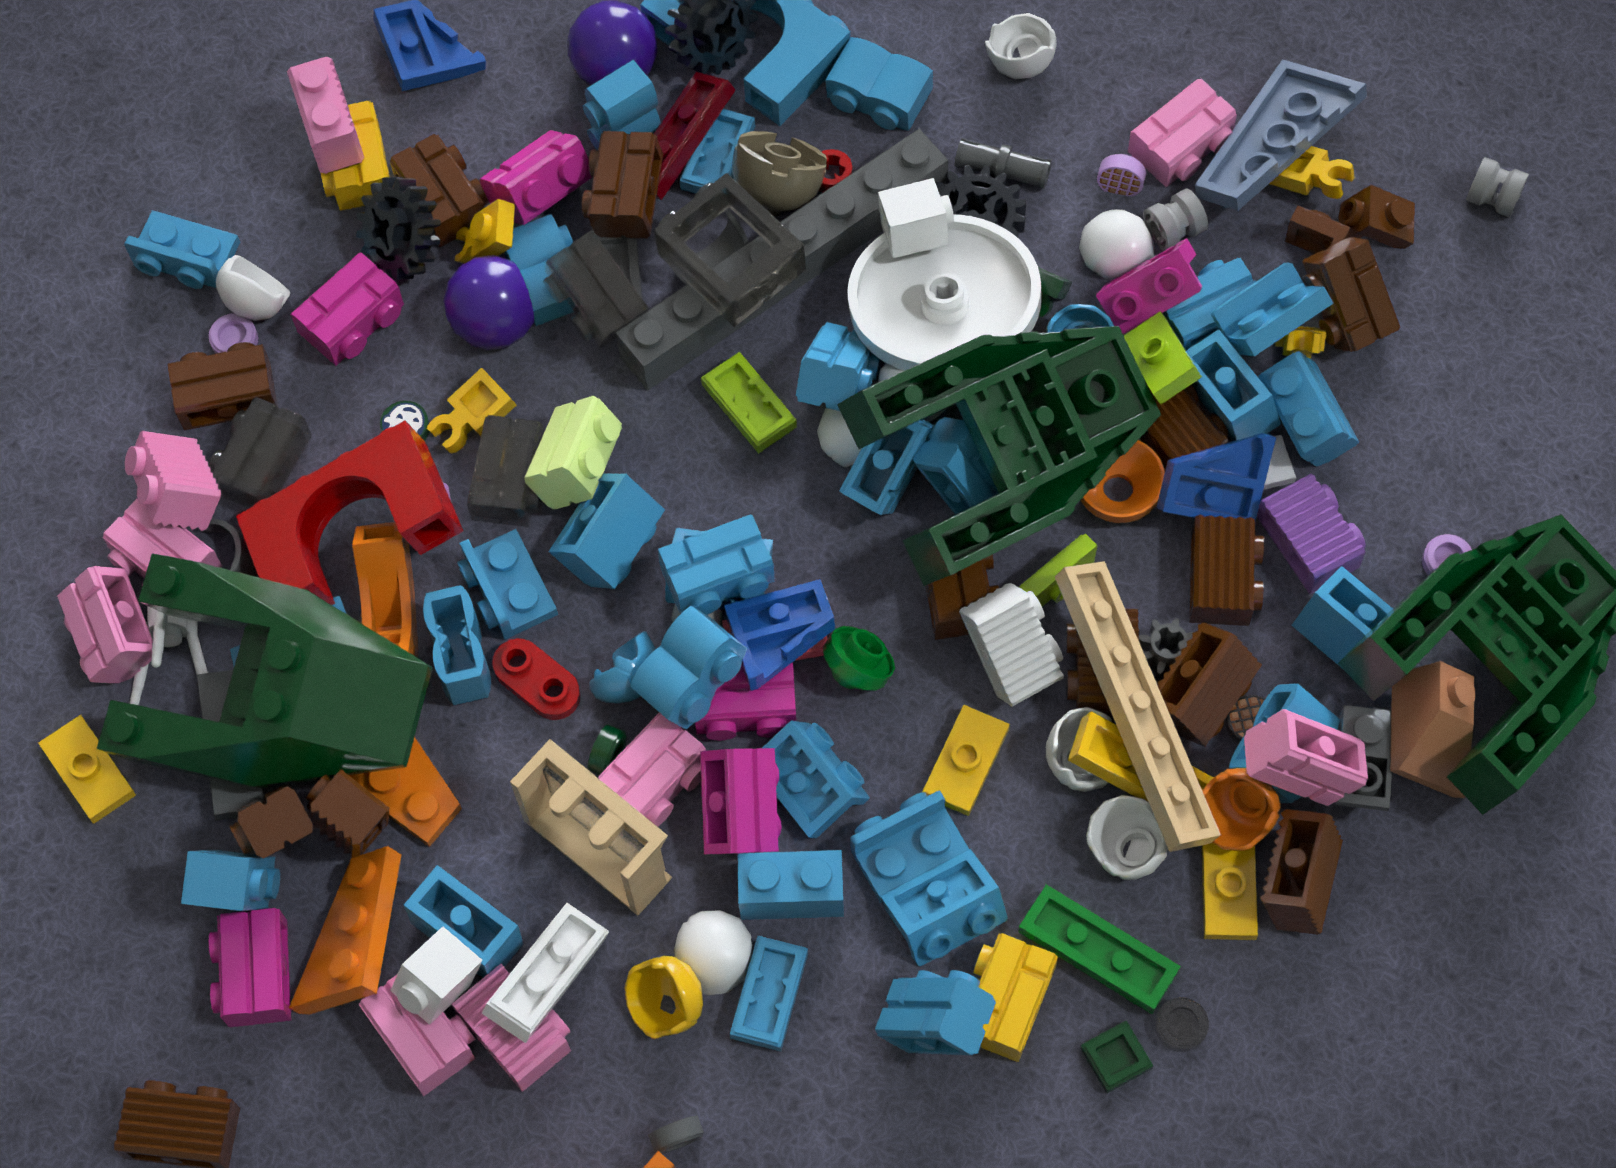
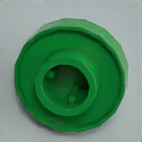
M841 626L831 633L823 646V655L832 671L833 678L845 688L876 691L885 686L895 670L894 659L885 644L870 631L850 626Z

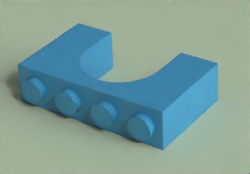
M644 0L640 4L641 12L646 15L653 25L656 37L669 46L675 38L666 34L665 28L674 25L675 19L667 13L669 9H678L680 3L677 0ZM756 0L750 8L771 17L780 26L783 35L774 49L744 78L745 101L779 126L826 80L851 37L848 27L841 19L834 15L828 16L815 7L811 0Z

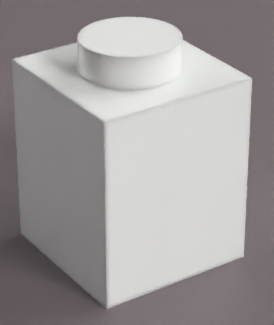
M934 178L878 192L881 225L893 258L949 245L947 225L954 223L953 209L948 195L940 197Z
M442 927L401 965L390 991L397 996L399 1002L407 1011L418 1014L430 1025L470 987L482 959L447 929Z

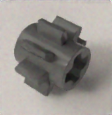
M1175 618L1172 623L1162 625L1154 619L1150 627L1151 637L1139 635L1140 646L1143 651H1146L1144 653L1150 668L1156 672V682L1161 681L1164 673L1170 671L1169 665L1176 663L1175 657L1181 655L1182 648L1187 647L1186 641L1193 639V632L1186 633L1179 626L1178 618ZM1164 644L1166 649L1159 651V645ZM1176 648V654H1171L1169 650Z

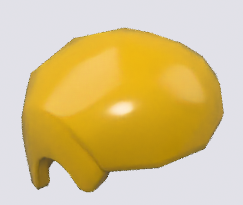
M660 956L633 966L628 973L625 983L626 1005L634 1023L646 1036L656 1039L687 1031L697 1023L703 1007L701 982L690 965L673 956ZM663 995L670 996L675 1002L676 1009L673 1014L660 1009Z

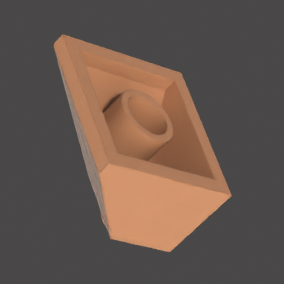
M1439 661L1412 669L1405 677L1392 686L1391 772L1451 797L1465 798L1447 776L1471 750L1474 727V676Z

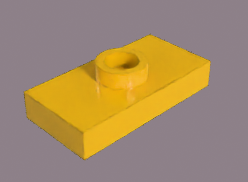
M963 705L922 792L929 796L940 790L945 798L946 807L969 816L1005 740L1010 724Z
M79 715L38 742V744L94 824L135 797L136 794L109 754L97 749L98 738L82 715Z
M1214 843L1202 845L1204 939L1256 940L1258 937L1255 846L1245 851L1223 850Z

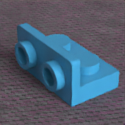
M152 210L139 238L128 236L124 246L133 265L139 271L150 276H159L160 272L174 275L184 285L201 289L203 285L216 288L218 271L229 258L235 255L240 240L236 234Z
M1283 263L1211 312V316L1218 329L1240 355L1256 356L1332 305L1333 301L1325 287L1305 286L1292 263Z
M516 529L475 548L472 547L469 539L459 543L464 559L458 561L457 565L468 588L470 589L478 585L484 597V600L477 602V605L489 630L498 626L504 639H508L558 615L557 608Z
M791 720L762 748H775V763L779 769V782L776 786L777 798L809 838H817L852 805H863L870 797L861 787L864 784L861 774L849 762L840 761L831 749L834 745L832 738L820 725Z
M940 790L929 796L922 792L908 798L900 805V811L885 819H882L881 816H875L866 820L855 829V835L850 838L851 853L880 903L882 902L881 895L969 850L945 809V798Z
M971 849L881 895L886 912L906 939L912 958L919 967L934 959L945 956L951 950L979 935L992 931L996 926L1008 919L998 885Z

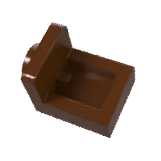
M1369 185L1341 203L1338 219L1341 224L1350 227L1347 238H1362L1366 236L1398 249H1406L1414 244V202L1376 186Z
M1297 205L1289 222L1285 242L1316 254L1347 239L1350 227L1332 220L1321 211L1308 210Z

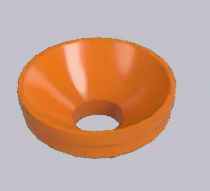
M1138 440L1125 455L1120 456L1106 471V476L1099 484L1089 490L1080 500L1088 511L1105 521L1129 523L1141 519L1149 514L1158 503L1165 474L1161 459L1153 449ZM1112 478H1123L1131 484L1133 493L1127 500L1117 502L1106 496L1103 486Z

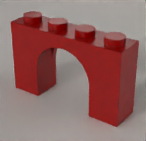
M406 420L383 430L373 439L351 451L341 454L336 460L313 473L300 477L295 483L269 498L258 501L253 507L236 516L259 578L308 590L330 605L335 604L319 562V542L326 525L332 517L345 506L361 499L380 498L386 500L399 533L420 555L463 532V528L426 442Z

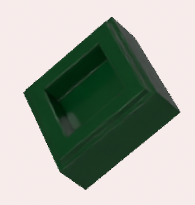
M1127 1020L1080 1046L1081 1051L1107 1094L1153 1069L1152 1062Z

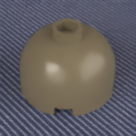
M767 131L743 133L740 135L734 150L732 174L736 188L747 201L754 204V209L757 212L767 216H779L781 212H791L802 208L816 196L826 173L827 158L825 154L816 147L793 137L789 146L775 142L777 133Z

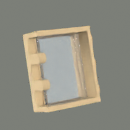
M551 739L510 781L524 822L637 916L672 879V876L665 872L661 847L668 835Z

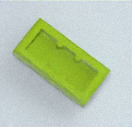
M1161 311L1124 335L1147 385L1160 404L1166 402L1202 377Z
M740 352L701 377L702 386L758 454L797 428L796 418Z
M1086 533L1084 535L1081 534L1021 584L1019 588L1026 592H1033L1042 607L1051 599L1056 603L1061 602L1064 598L1055 576L1064 567L1094 563L1097 544Z

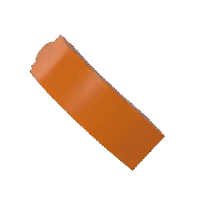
M395 522L356 526L352 547L359 583L362 624L418 658L415 591L409 543L399 533Z

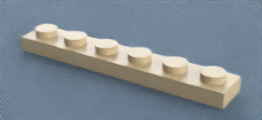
M1105 561L1064 567L1055 576V579L1169 852L1212 843L1221 836Z

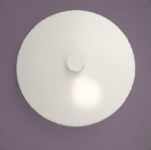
M954 215V223L947 225L949 245L893 258L885 233H883L862 252L849 278L848 304L854 330L862 343L875 356L887 364L904 371L981 335L1005 336L1016 335L1020 332H1031L1037 322L1041 308V280L1038 266L1028 248L1006 229L984 219L965 215Z

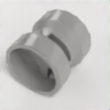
M1484 157L1466 201L1478 206L1485 203L1494 206L1496 213L1510 218L1529 174L1518 169L1512 171L1500 168L1497 161ZM1502 183L1503 186L1501 188L1500 193L1498 194L1496 193L1499 184Z
M1187 188L1171 196L1170 203L1165 205L1157 203L1143 212L1144 222L1152 238L1162 251L1179 243L1185 234L1194 237L1208 229L1207 215L1200 200Z

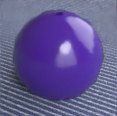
M616 0L602 1L582 11L570 28L567 39L568 57L571 66L578 77L589 86L632 60L648 76L658 52L654 27L646 15L637 7Z
M495 255L475 257L461 265L448 281L443 300L446 317L453 332L469 345L485 350L508 348L523 339L533 325L534 311L523 276L515 262Z

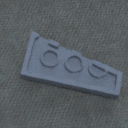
M1282 59L1233 129V133L1228 136L1196 182V196L1199 199L1239 211L1367 97L1366 84Z

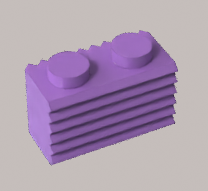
M1309 474L1262 499L1257 513V518L1309 594L1316 592L1341 566L1350 573L1360 568L1366 547L1364 537L1359 528L1354 523L1348 524L1343 520L1342 514L1338 513L1339 506L1334 492L1328 485H1320L1313 474Z

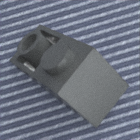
M1344 705L1339 716L1340 723L1337 730L1359 738L1364 742L1368 779L1365 786L1351 794L1345 793L1342 799L1336 801V805L1389 811L1392 772L1390 771L1391 711Z

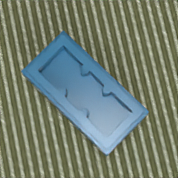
M723 109L688 160L680 179V188L724 202L734 179L732 161L735 147L741 134L754 131L755 118Z
M757 936L730 1031V1039L781 1052L807 960L808 948Z

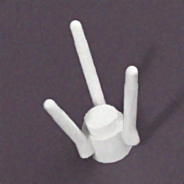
M147 606L146 623L153 639L151 665L155 668L159 667L162 662L164 647L177 646L182 643L183 637H187L196 674L208 673L198 638V621L168 616ZM149 664L140 667L141 671L134 676L130 704L139 705Z

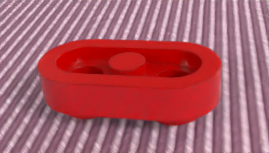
M511 639L501 644L495 651L492 664L498 681L540 716L550 720H560L570 716L577 709L581 693L576 678L534 643L526 639ZM515 656L526 658L525 663L519 667L509 665L510 660ZM557 685L563 688L562 693L556 697H549L545 694L551 686Z

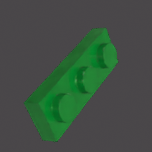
M1047 884L1018 929L1020 934L1046 950L1055 953L1059 958L1150 1014H1153L1181 967Z

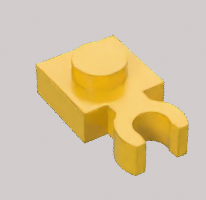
M1311 146L1269 184L1303 195H1308L1314 186L1321 188L1325 196L1340 199L1343 196L1342 183L1336 179L1352 182L1355 178L1353 165L1346 160L1337 159L1329 161L1328 150Z
M497 199L476 213L471 221L470 228L462 227L456 234V239L464 241L465 245L462 251L455 255V261L465 264L475 257L499 256L512 248L515 204Z
M1299 326L1275 342L1274 345L1283 347L1282 355L1284 356L1300 351L1307 358H1311L1312 353L1324 351L1326 331L1315 327Z
M480 368L447 399L454 410L450 414H442L435 417L429 423L427 429L435 437L444 430L452 429V435L442 444L452 454L465 446L467 434L472 429L483 437L517 405L483 368Z

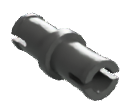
M961 138L956 152L954 167L965 168V166L970 165L973 171L981 172L984 166H989L990 175H994V178L1004 172L1007 174V179L1045 189L1050 175L1052 159H1043L1012 151V146L1005 144L998 148Z

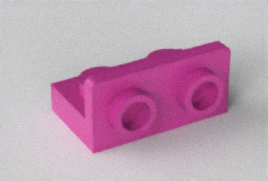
M1187 238L1106 283L1096 294L1104 311L1111 318L1113 325L1119 326L1123 334L1136 328L1159 311L1163 313L1201 291L1202 284L1190 265V262L1197 254Z

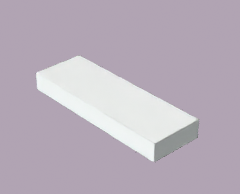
M566 903L486 1003L482 1014L526 1043L599 949L609 931Z

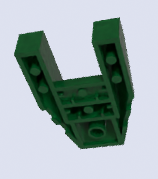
M1119 326L1065 329L1061 332L1051 333L1032 331L1005 336L981 335L863 389L837 404L858 449L864 448L956 404L999 492L998 494L903 540L924 586L948 577L1068 517L1075 510V505L1086 493L1095 488L1106 476V471L1120 456L1125 455L1161 415Z
M1562 514L1517 530L1508 537L1484 542L1470 551L1461 554L1457 552L1450 555L1338 662L1344 671L1374 701L1405 677L1451 630L1501 681L1517 700L1447 776L1453 785L1482 815L1516 793L1593 707L1597 698L1594 690L1598 677L1605 672L1609 660L1606 651L1611 637L1616 634V570Z
M151 554L138 602L168 616L244 630L219 722L110 700L97 745L98 750L134 762L255 788H264L268 784L288 781L298 783L317 780V777H323L325 774L328 776L336 775L341 769L348 775L407 767L432 666L372 631L308 590L196 561Z

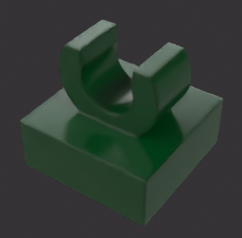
M1038 267L1041 280V308L1039 316L1045 317L1053 308L1052 297L1064 299L1071 287L1072 281Z

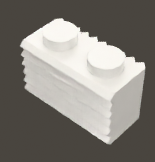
M1008 583L1002 588L996 589L993 593H988L986 597L979 598L977 602L970 603L968 607L961 608L959 611L997 697L1011 707L1064 678L1058 662L1063 660L1062 652L1055 639L1050 634L1045 635V631L1041 627L1039 620L1044 618L1045 615L1039 600L1033 592H1026L1014 584Z

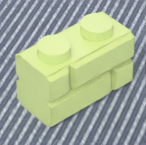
M595 396L578 400L576 404L571 402L555 407L525 475V483L548 507L554 510L569 506L571 502L576 504L591 500L598 487V480L605 471V467L620 435L622 423Z

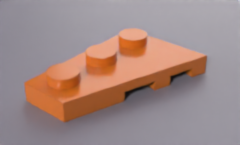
M415 737L407 767L349 775L390 808L389 818L428 847L433 844L462 809L460 803Z
M385 846L351 858L289 1009L298 1014L310 1015L377 994L402 854Z

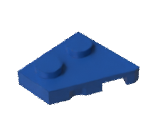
M411 0L373 9V21L401 91L461 78L486 69L484 55L479 51L473 54L457 41L458 33L446 23L436 20L432 11L420 1Z
M1260 433L1168 460L1156 508L1163 512L1193 518L1201 514L1205 517L1209 515L1214 517L1221 515L1224 518L1229 516L1233 518L1242 517L1244 519L1251 517L1256 521L1276 437Z
M821 579L724 605L732 636L747 648L742 660V667L750 691L759 689L836 629L834 615Z

